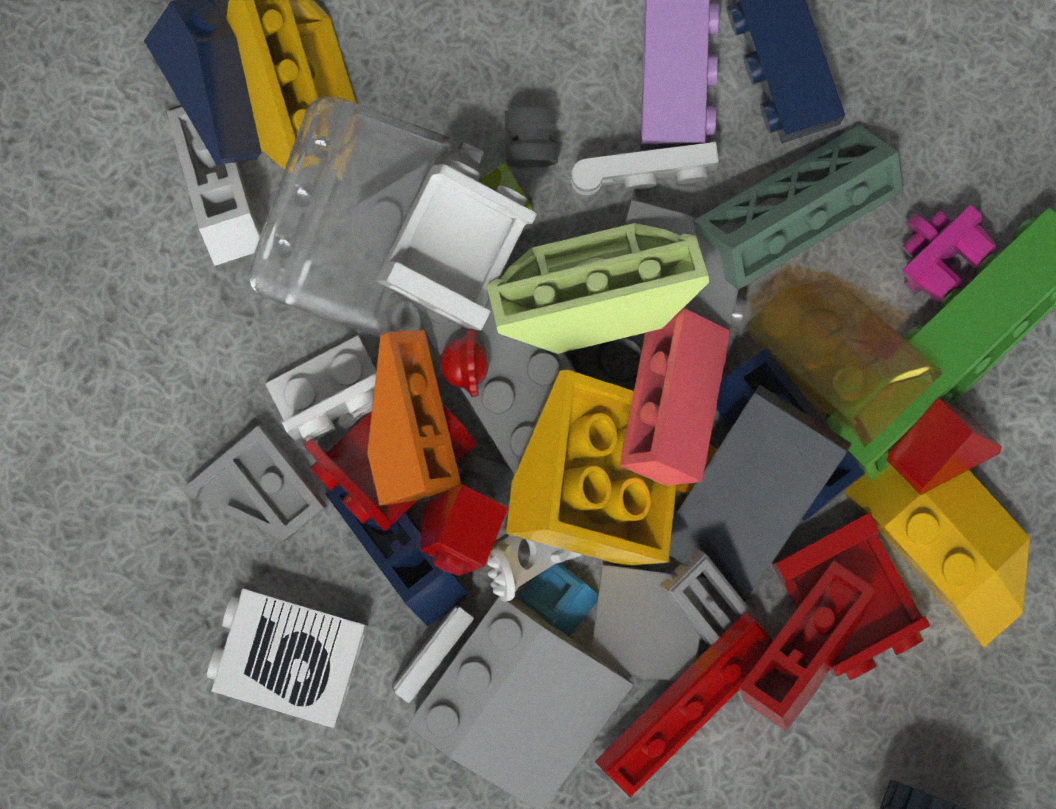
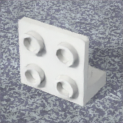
M357 335L265 383L284 419L282 425L286 432L295 441L301 437L306 439V441L310 438L316 441L334 431L336 428L332 421L350 412L354 419L372 411L376 368Z

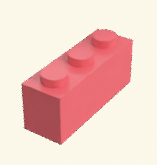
M684 308L662 329L645 333L620 466L665 486L703 481L713 421L717 410L723 367L726 361L730 330Z

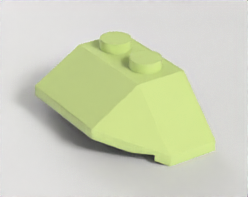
M632 223L533 247L515 261L500 279H494L487 285V291L498 334L560 354L662 329L709 283V276L695 235L683 233L680 236L665 229Z

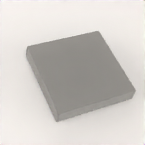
M602 565L591 653L624 675L676 681L697 660L700 639L697 631L659 586L666 578L672 581L677 575ZM697 577V580L706 590L707 579ZM686 587L682 592L700 614L703 615L704 607L689 588Z

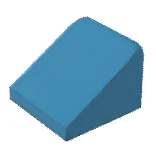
M556 563L535 576L518 598L554 627L570 636L597 603L598 594L560 563Z

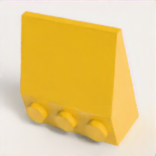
M570 370L559 371L512 480L506 534L623 566L668 563L676 485H662L620 466L634 391Z

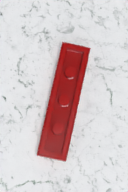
M745 612L594 762L631 798L739 691L741 683L773 642L771 637L755 619Z

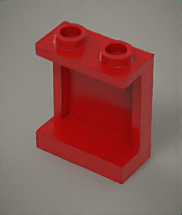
M870 513L861 516L772 565L796 610L833 560L878 590L876 597L830 669L832 676L838 677L845 673L849 681L877 667L873 657L892 647L895 655H899L923 642L924 639L920 632L931 626L926 616L920 614L876 533L880 531Z

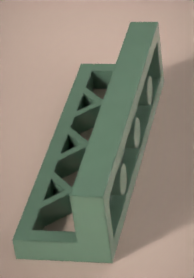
M857 125L693 221L695 233L721 252L725 280L739 290L903 193L899 151L860 125ZM858 146L868 152L861 157L841 158V156ZM810 174H829L820 181L800 182ZM769 198H787L786 201L777 206H759L760 203ZM728 222H746L745 225L728 235L719 229V227Z

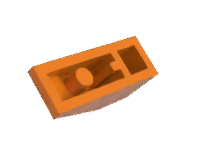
M425 330L388 332L380 335L367 451L380 506L419 500L461 485Z

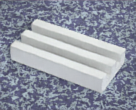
M458 605L453 606L393 683V691L410 703L474 618Z

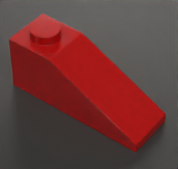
M833 560L739 686L743 702L787 732L822 684L876 597L878 590Z

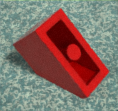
M462 484L426 501L422 512L420 551L434 557L433 564L451 574L463 575V573L467 574L482 568L488 560L509 508Z

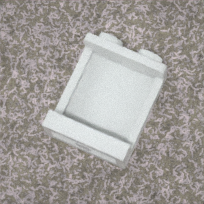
M452 160L449 166L441 164L431 167L375 281L467 329L482 330L491 312L484 308L489 299L487 285L494 279H499L526 224H533L537 213L524 207L527 198L501 185L494 191L478 182L481 176L478 171L463 163Z

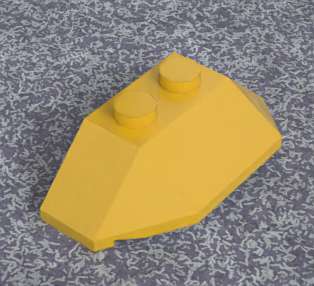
M229 0L226 21L237 38L261 150L291 176L338 168L342 164L345 156L344 152L351 140L360 114L330 17L314 0Z
M890 465L874 481L871 482L863 475L844 491L846 496L863 515L870 513L880 534L982 648H985L1023 614L1030 537L970 470L920 495Z

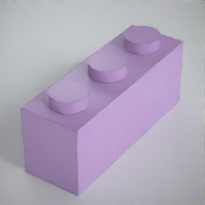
M645 0L640 149L656 150L705 143V137H715L716 106H706L707 86H716L718 57L715 54H708V34L718 35L719 3H709V0Z

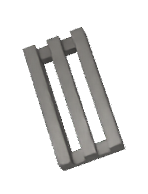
M698 549L690 555L693 561L688 566L681 564L674 570L677 576L672 581L666 578L659 585L709 647L720 637L682 591L688 587L724 633L733 623L697 580V577L702 572L739 618L747 612L761 625V622L709 557Z

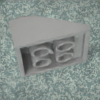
M499 596L407 724V727L452 760L532 808L545 809L634 683L560 629L554 627L514 597L512 600L504 602Z

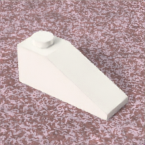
M183 107L167 111L197 224L214 266L264 250L238 162L216 165Z

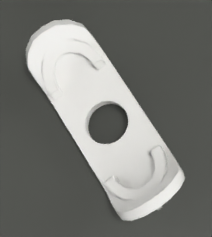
M505 534L495 540L488 557L487 564L491 566L488 576L494 579L491 582V587L494 588L493 593L499 595L500 599L504 602L510 601L514 598L515 591L522 584L554 564L579 557L582 554L525 539L529 545L530 556L527 565L523 568L518 559V549L523 538Z

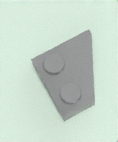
M263 425L255 427L182 488V491L187 496L193 499H200L224 510L225 514L242 522L247 521L260 527L261 531L283 541L291 538L328 507Z

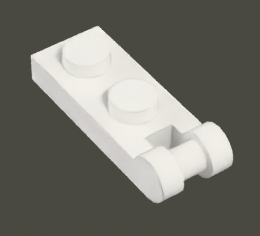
M716 142L586 158L574 165L571 185L577 195L589 198L595 196L603 185L625 183V190H642L656 186L657 178L676 176L677 183L679 184L704 181L708 179L707 172L716 171L719 163Z

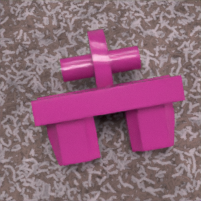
M972 205L965 209L940 234L938 233L950 222L948 217L941 211H938L928 222L917 214H914L907 220L906 224L914 235L902 246L903 250L913 258L924 246L926 247L903 269V273L907 278L904 284L914 294H917L922 289L927 295L941 303L950 292L961 286V279L947 266L958 253L977 270L989 255L996 252V244L982 228V215Z

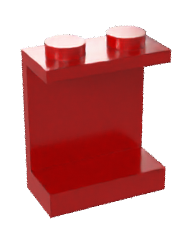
M443 405L457 464L477 443L463 424ZM371 411L327 453L311 438L303 446L316 460L309 467L310 470L331 491L339 484L348 493L341 502L362 524L371 517L385 532L418 500L379 505L367 454Z

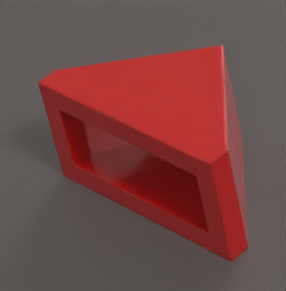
M938 398L888 453L887 461L922 495L1000 454L1002 446L969 413Z

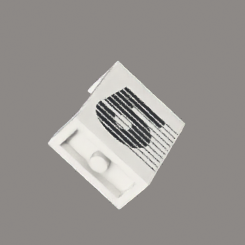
M242 589L240 598L232 596L227 605L222 627L230 629L224 649L215 648L207 672V678L214 680L211 691L332 728L338 727L368 626L246 589Z

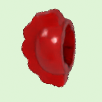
M468 329L461 339L452 341L443 349L440 356V368L443 377L450 384L464 388L471 397L479 396L478 384L485 379L488 373L489 359L484 346L476 341V330Z

